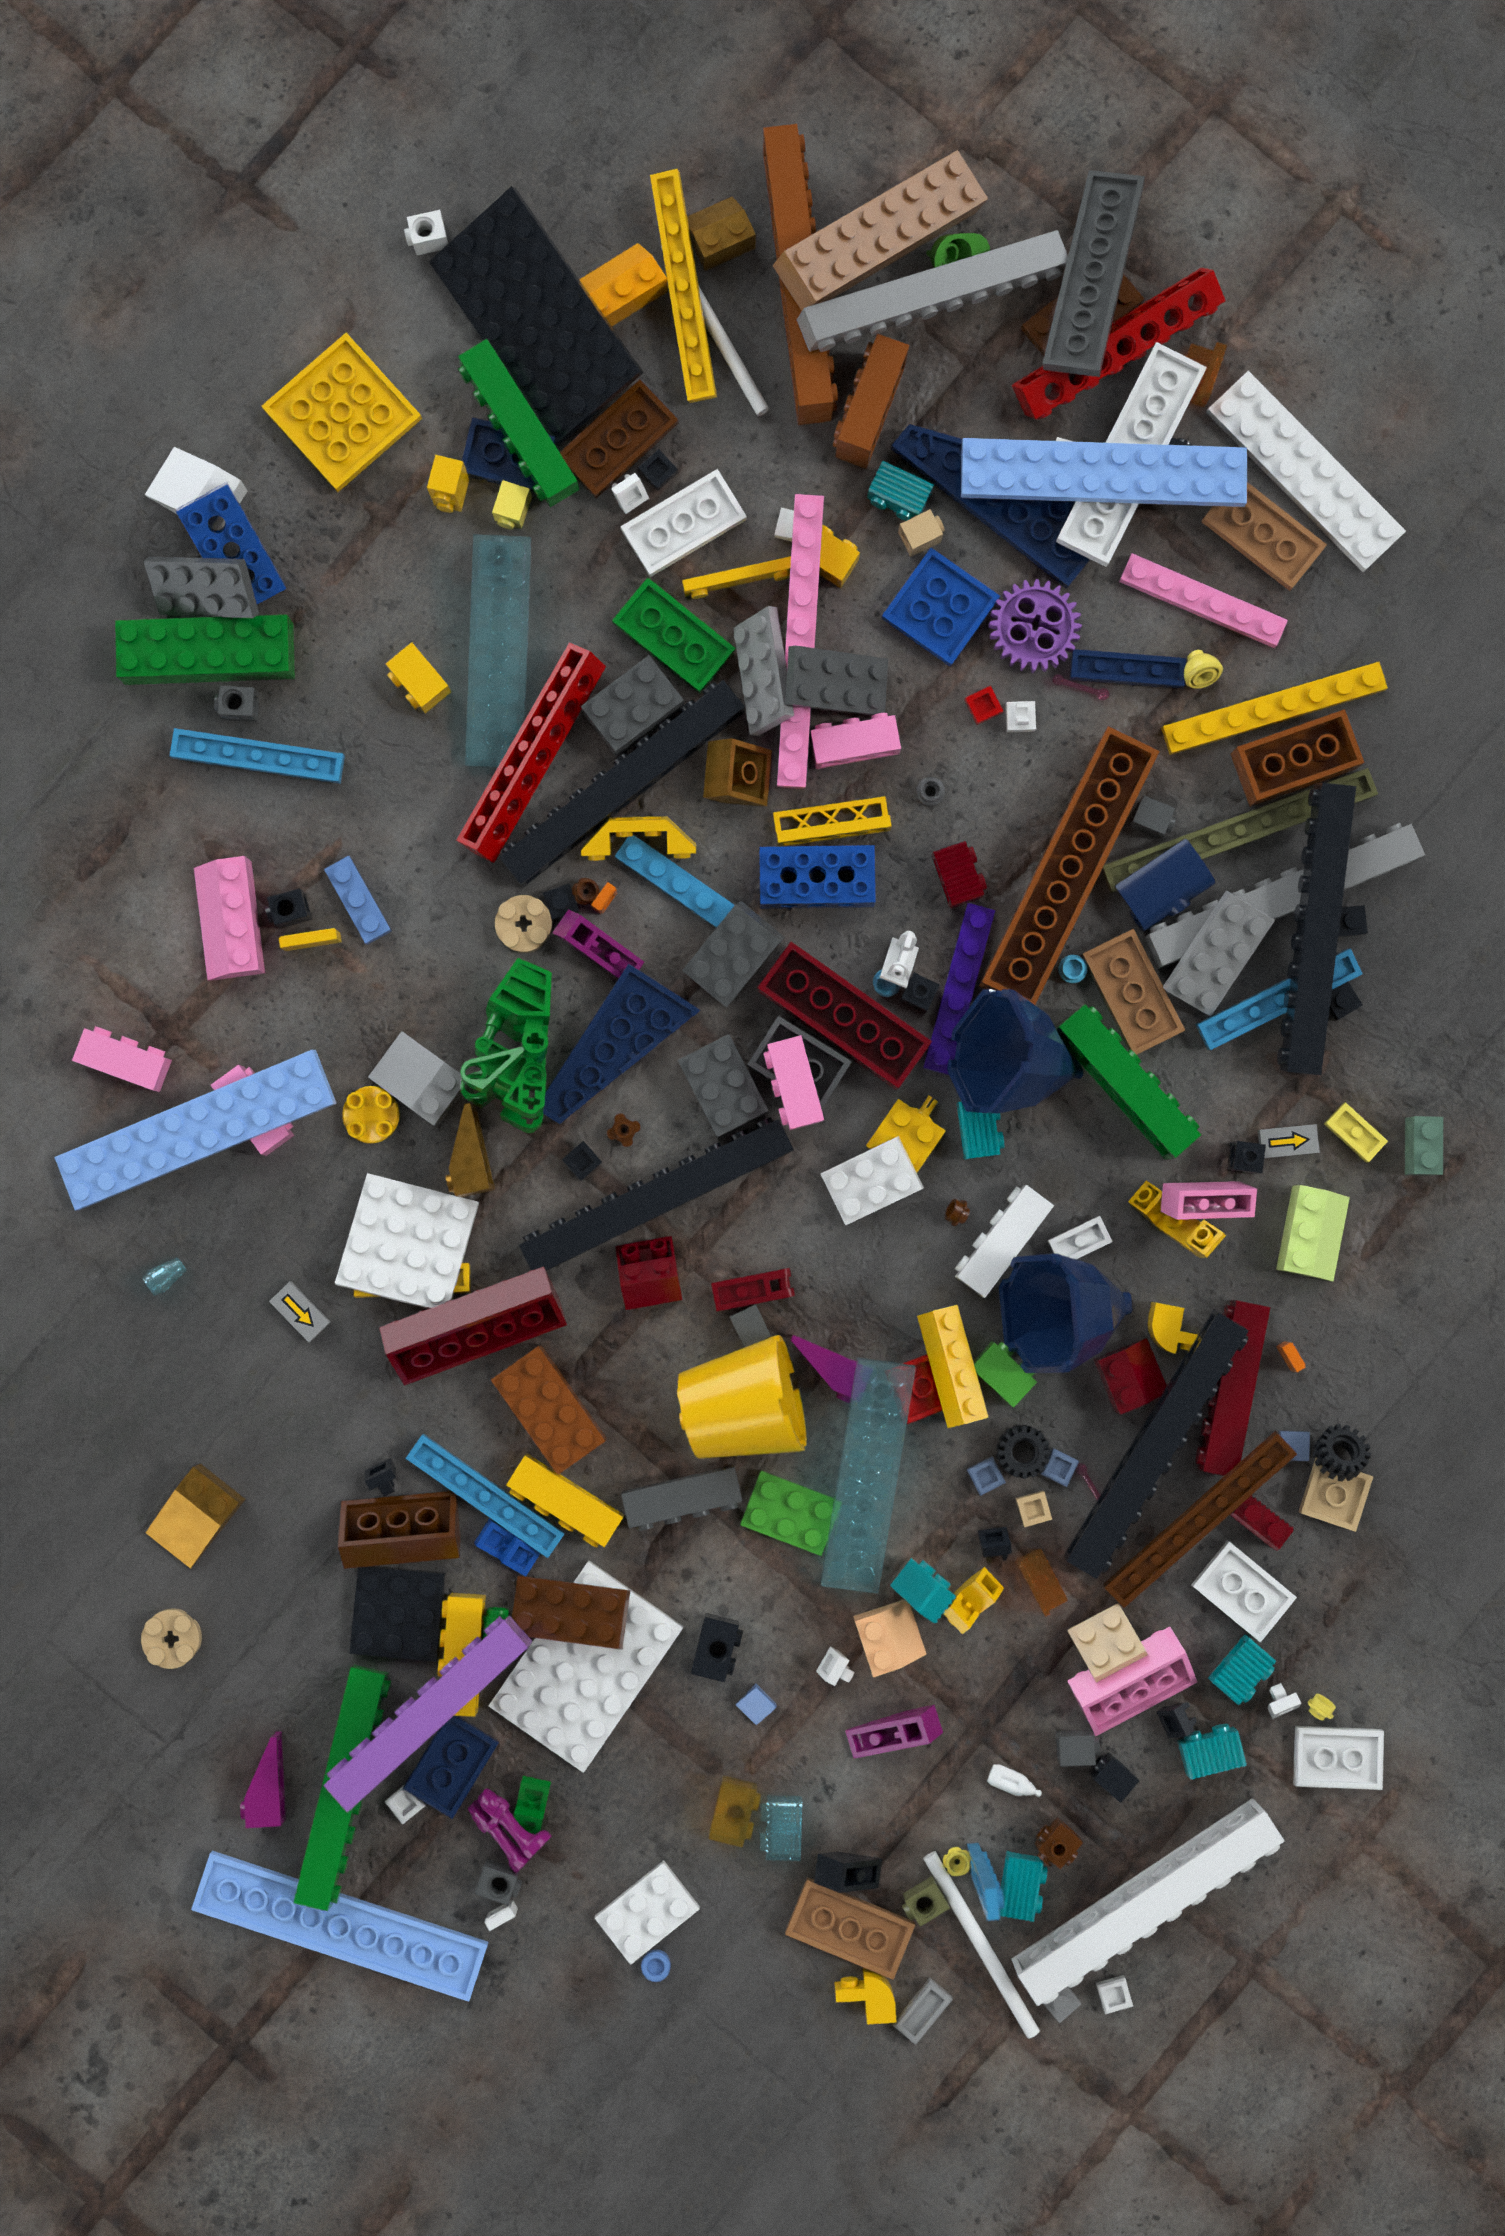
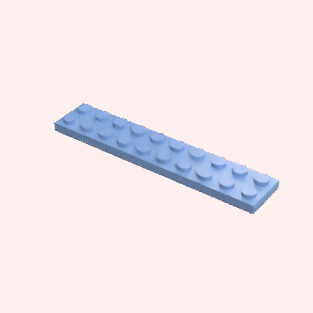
M963 438L961 449V498L1244 507L1247 504V448Z
M310 1050L54 1158L76 1211L337 1103L316 1050Z
M215 1851L210 1853L191 1910L468 2002L470 2001L488 1941L342 1893L338 1903H333L328 1911L294 1904L299 1879Z

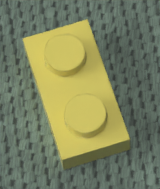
M1346 1102L1342 1103L1324 1123L1326 1127L1366 1163L1370 1162L1388 1142Z

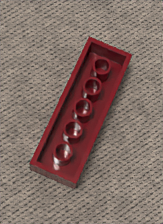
M792 941L757 988V992L896 1091L932 1042Z
M543 1266L514 1278L503 1280L487 1288L476 1290L463 1297L449 1300L436 1307L420 1311L401 1320L393 1321L390 1324L379 1327L385 1354L405 1386L567 1326L560 1299Z

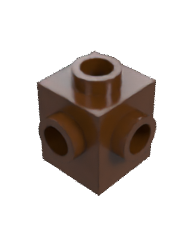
M1056 1817L1050 1826L1045 1825L1036 1835L1037 1841L1035 1842L1037 1849L1040 1851L1037 1856L1049 1867L1055 1864L1060 1870L1065 1864L1069 1866L1078 1855L1077 1850L1083 1844L1080 1836L1059 1817Z

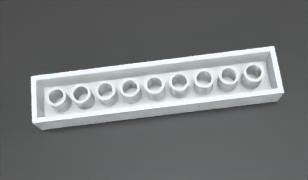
M1253 1798L1013 1957L1012 1962L1019 1979L1037 2006L1042 2003H1051L1058 1997V1992L1067 1986L1072 1988L1078 1985L1083 1980L1085 1974L1091 1970L1098 1971L1108 1963L1109 1958L1115 1954H1124L1131 1949L1133 1942L1141 1937L1147 1938L1157 1931V1926L1166 1920L1167 1922L1175 1920L1181 1915V1910L1190 1904L1197 1905L1206 1898V1893L1214 1888L1220 1889L1226 1886L1231 1881L1230 1877L1239 1871L1243 1873L1250 1870L1256 1864L1255 1861L1263 1855L1270 1856L1279 1850L1280 1844L1284 1842V1839L1265 1810Z

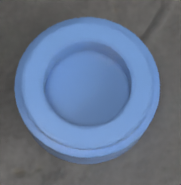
M658 1949L647 1952L641 1963L644 1977L652 1982L664 1980L670 1972L671 1963L669 1956L664 1951Z

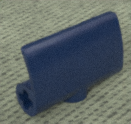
M1183 839L1117 883L1115 888L1131 909L1130 914L1133 920L1144 932L1168 915L1173 916L1183 911L1191 904L1190 900L1216 883L1199 854L1187 839Z

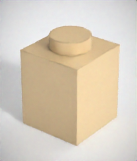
M931 509L901 523L898 533L910 557L941 543L942 532L945 529L939 516L934 517Z

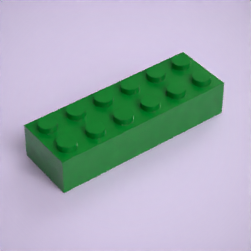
M260 615L254 618L201 617L115 620L116 677L125 685L295 679L294 625L288 615Z
M1084 1004L1056 1028L1067 1049L1165 1160L1176 1158L1201 1136L1197 1130L1199 1128L1198 1123L1190 1115H1183L1178 1109L1180 1104L1177 1099L1170 1093L1165 1094L1159 1088L1161 1084L1159 1079L1151 1071L1146 1073L1139 1065L1141 1060L1131 1049L1127 1051L1120 1044L1122 1038L1113 1028L1107 1029L1103 1025L1101 1014L1093 1006L1088 1008Z

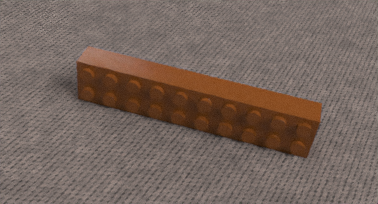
M797 124L763 128V160L776 260L785 250L816 233L815 218L812 217L811 207H813L811 189H808L807 181L809 180L808 163L804 160L805 139L804 134H798ZM779 277L798 425L830 422L832 411H837L836 401H838L836 383L832 384L834 373L833 356H829V350L820 352L817 349L809 352L797 322V318L802 311Z
M1109 726L1106 728L979 984L980 987L995 991H1002V989L1015 990L1031 1003L1036 1004L1160 751Z

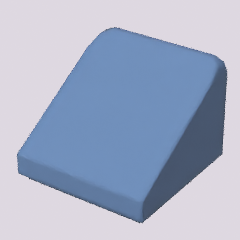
M755 1683L736 1703V1706L757 1725L777 1707V1704Z

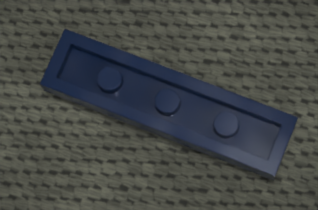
M1074 649L1071 654L1070 680L1183 689L1185 686L1184 669L1186 658Z

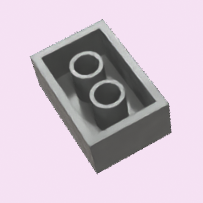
M648 655L583 704L581 709L589 723L615 757L618 758L636 745L643 737L656 730L663 721L669 717L672 718L680 712V709L684 706V700L650 655Z
M740 901L735 904L682 971L721 1004L728 1007L785 937Z
M778 1016L747 1067L770 1082L775 1080L773 1068L767 1069L763 1055L764 1052L768 1051L767 1044L801 1035L822 1110L852 1061Z
M729 1034L678 1060L717 1139L769 1112Z

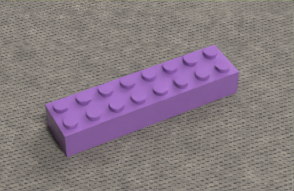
M510 1615L505 1620L499 1616L484 1630L487 1636L483 1640L477 1636L462 1650L465 1656L461 1660L454 1657L439 1671L442 1677L438 1681L435 1677H432L417 1691L420 1697L416 1701L412 1697L409 1698L394 1712L397 1715L394 1721L390 1717L387 1718L372 1732L375 1737L372 1741L368 1737L349 1753L352 1757L349 1762L344 1758L327 1773L330 1779L324 1786L346 1812L350 1811L530 1646L533 1641Z

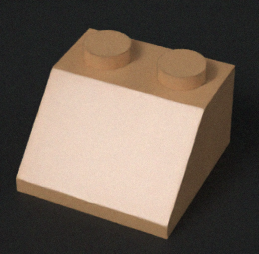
M906 1600L853 1616L873 1677L901 1669L926 1655L911 1605Z

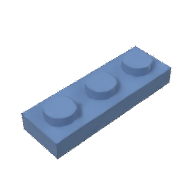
M350 856L324 869L365 944L368 945L392 931Z

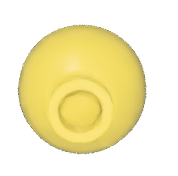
M1195 650L1187 657L1188 662L1184 669L1185 684L1190 688L1196 689L1207 687L1218 680L1223 672V666L1214 656L1203 653L1202 650Z

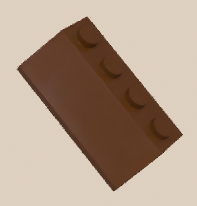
M453 1491L341 1501L338 1549L344 1569L460 1558V1524L457 1494Z

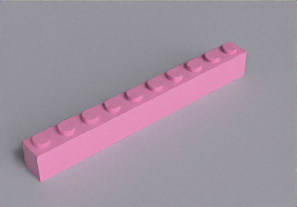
M795 494L785 647L786 667L788 666L789 646L815 647L824 496ZM793 706L794 716L781 723L777 787L805 789L811 708Z

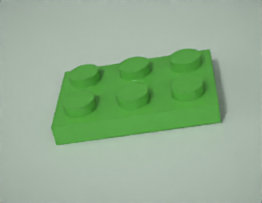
M760 1470L740 1525L822 1556L842 1501Z

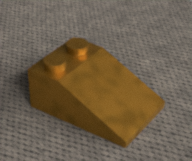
M471 1103L464 1104L449 1164L450 1174L446 1175L449 1192H453L456 1197H466L495 1190L477 1107Z
M202 1464L193 1466L146 1531V1534L191 1569L246 1499Z

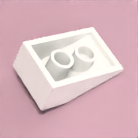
M174 447L145 495L176 513V508L225 482H228L239 504L246 495L247 489L240 479L228 472ZM212 516L208 524L212 529L220 530L224 527L225 521L220 516Z

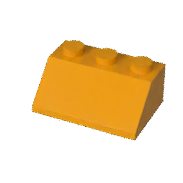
M638 243L579 279L611 326H614L668 292L667 277L652 254Z

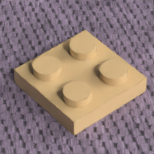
M1314 1461L1298 1512L1356 1532L1373 1476L1360 1472L1356 1478L1354 1477L1350 1481H1347L1346 1478L1343 1482L1338 1481V1476L1332 1480L1328 1478L1330 1473L1326 1471L1323 1474L1320 1471L1323 1466H1316Z
M1119 1603L1068 1629L1071 1639L1096 1682L1147 1656L1143 1644Z

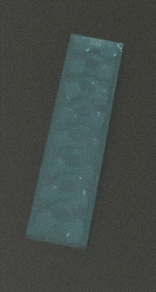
M473 534L466 766L498 767L525 721L531 537Z
M857 1357L820 1581L821 1586L879 1593L916 1371L914 1365Z

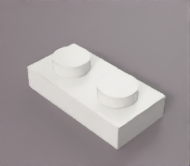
M1097 1216L1047 1240L1053 1254L1057 1253L1078 1259L1111 1243L1112 1239L1101 1217Z

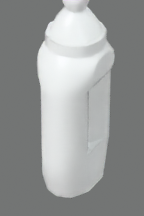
M993 1764L987 1778V1782L991 1786L1015 1796H1030L1034 1794L1037 1797L1041 1796V1790H1036L1026 1776L1002 1765Z

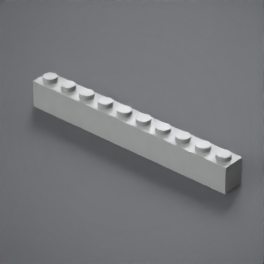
M1056 230L803 308L797 318V322L809 352L817 349L820 352H824L842 341H845L846 344L853 343L859 340L862 335L871 333L872 336H875L877 333H883L890 326L904 327L910 324L913 319L922 317V320L932 318L938 314V311L947 309L948 312H952L970 301L973 304H977L996 293L997 296L1006 295L1018 286H1022L1024 289L1035 285L1038 280L1044 278L1047 281L1054 280L1063 274L1062 271L1066 267L1068 255L1059 232Z
M1401 823L1395 824L1384 830L1386 835L1376 838L1375 834L1360 839L1358 841L1359 846L1352 849L1349 847L1344 890L1423 857L1425 853L1412 824L1402 827ZM1296 867L1280 873L1282 878L1272 882L1270 878L1254 884L1256 889L1246 893L1244 889H1241L1232 894L1269 915L1274 920L1294 912L1297 904H1300L1301 893L1298 892V881L1300 876L1303 875L1304 869L1298 871ZM1218 900L1202 906L1203 912L1196 915L1189 911L1176 917L1177 923L1170 926L1163 922L1150 928L1151 934L1145 937V941L1158 969L1181 960L1219 902Z

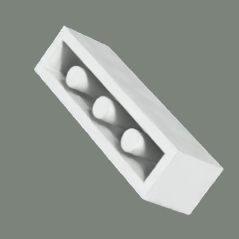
M1023 1185L1021 1189L1017 1186L1007 1198L1010 1204L1004 1212L1000 1209L996 1212L989 1222L993 1225L987 1234L982 1232L972 1245L976 1248L969 1258L964 1255L955 1267L958 1271L955 1277L982 1298L988 1295L1009 1267L1013 1257L1018 1255L1054 1207L1053 1204L1028 1185Z

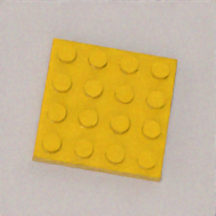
M347 333L342 335L261 406L266 414L337 492L343 489L422 420L421 414Z

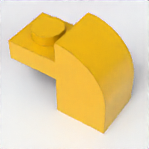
M1151 1302L1148 1331L1153 1342L1162 1350L1176 1354L1178 1342L1181 1343L1180 1349L1189 1350L1198 1334L1180 1331L1185 1308Z
M983 1567L953 1593L956 1595V1599L952 1600V1604L948 1605V1609H945L943 1614L963 1634L971 1628L981 1612L996 1602L1004 1587Z
M863 1968V1980H858L857 1977H843L840 1981L834 1982L836 2002L865 2001L867 2024L896 2023L893 1990L885 1976Z

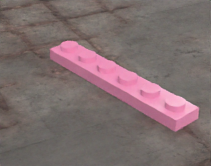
M1132 553L1119 580L1120 583L1272 648L1277 646L1288 621Z

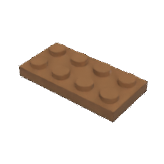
M1248 482L1247 504L1244 507L1213 506L1201 521L1289 591H1291L1327 546L1326 543Z
M1134 929L1081 955L1129 1050L1131 1049L1137 1055L1185 1031Z
M807 1877L785 1930V1935L894 1980L914 1930L915 1922L845 1892L838 1893L815 1884L814 1879Z

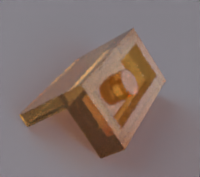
M1216 342L1213 350L1196 344L1190 345L1186 357L1207 368L1189 403L1205 408L1211 396L1227 345Z
M1041 1548L1015 1560L1029 1590L1045 1617L1050 1615V1610L1068 1601Z

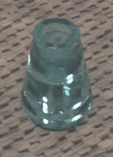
M176 1257L173 1260L171 1259L147 1270V1274L141 1278L152 1294L156 1296L160 1292L164 1294L187 1269L180 1259Z

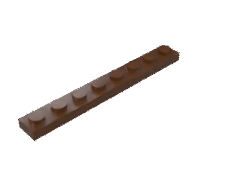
M1275 1430L1103 1584L1104 1588L1125 1608L1297 1455L1296 1451Z

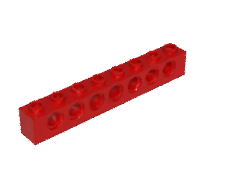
M1199 268L1112 322L1100 377L1075 374L1074 379L1070 382V373L1043 370V366L1012 384L1024 414L1034 419L1047 417L1052 413L1051 409L1059 404L1064 405L1073 401L1076 398L1075 394L1097 386L1101 378L1118 373L1123 369V365L1130 360H1138L1147 354L1146 350L1153 347L1156 342L1162 345L1170 340V335L1192 327L1194 321L1199 317H1205L1218 310L1217 306L1226 300L1214 270ZM1193 295L1194 301L1189 308L1188 300ZM1169 310L1170 317L1169 320L1165 323L1164 316L1165 313ZM1146 325V333L1141 337V328ZM1122 339L1123 346L1117 352V343ZM1051 383V393L1046 396L1045 389Z
M572 643L567 645L456 840L474 854L495 863L581 712V706L586 703L606 668L591 651Z

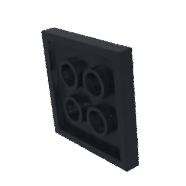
M380 1566L358 1567L349 1654L437 1661L446 1573Z

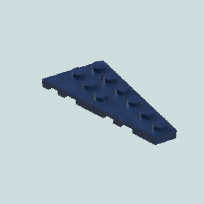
M628 964L545 1092L543 1114L559 1124L562 1123L701 1010Z

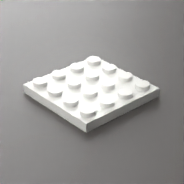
M367 1173L335 1284L427 1309L452 1300L479 1202Z

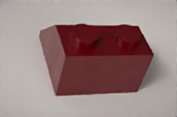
M1147 1338L1093 1359L1115 1413L1120 1415L1160 1397L1167 1386Z

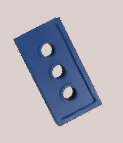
M228 482L176 508V513L202 558L245 559L247 568L254 572V577L250 581L257 604L286 589L281 576ZM212 516H220L224 519L225 525L220 530H214L208 524L209 519ZM228 542H235L239 545L240 550L236 555L230 556L223 551L224 545Z
M875 845L759 848L760 909L874 907L876 902ZM818 871L824 875L825 880L821 883H814L810 880L809 875L812 872ZM842 871H848L852 874L853 880L844 883L840 881L838 874ZM785 872H791L796 876V880L788 884L783 882L780 876Z

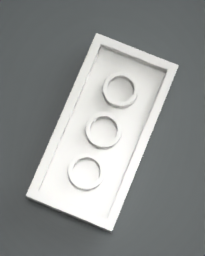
M716 469L620 527L646 572L652 577L746 521L747 516L722 475Z

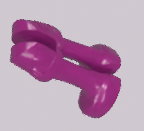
M486 1788L479 1795L478 1800H475L468 1807V1811L480 1831L483 1833L488 1832L506 1854L510 1869L516 1874L552 1836L546 1830H541L535 1834L526 1831L509 1811V1803ZM500 1824L513 1837L519 1847L507 1836Z

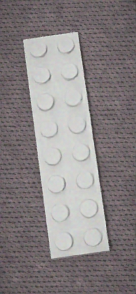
M1156 342L1106 443L1168 445L1207 367ZM1076 501L1056 542L1107 567L1139 503Z
M1249 371L1208 408L1206 413L1239 447L1247 448V455L1362 572L1371 566L1406 532Z

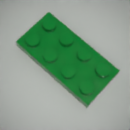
M648 577L612 620V624L699 694H701L736 651L733 645Z

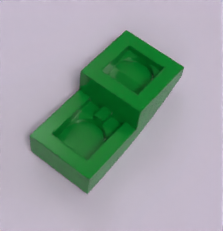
M523 1776L513 1817L526 1831L535 1834L541 1831L551 1782Z

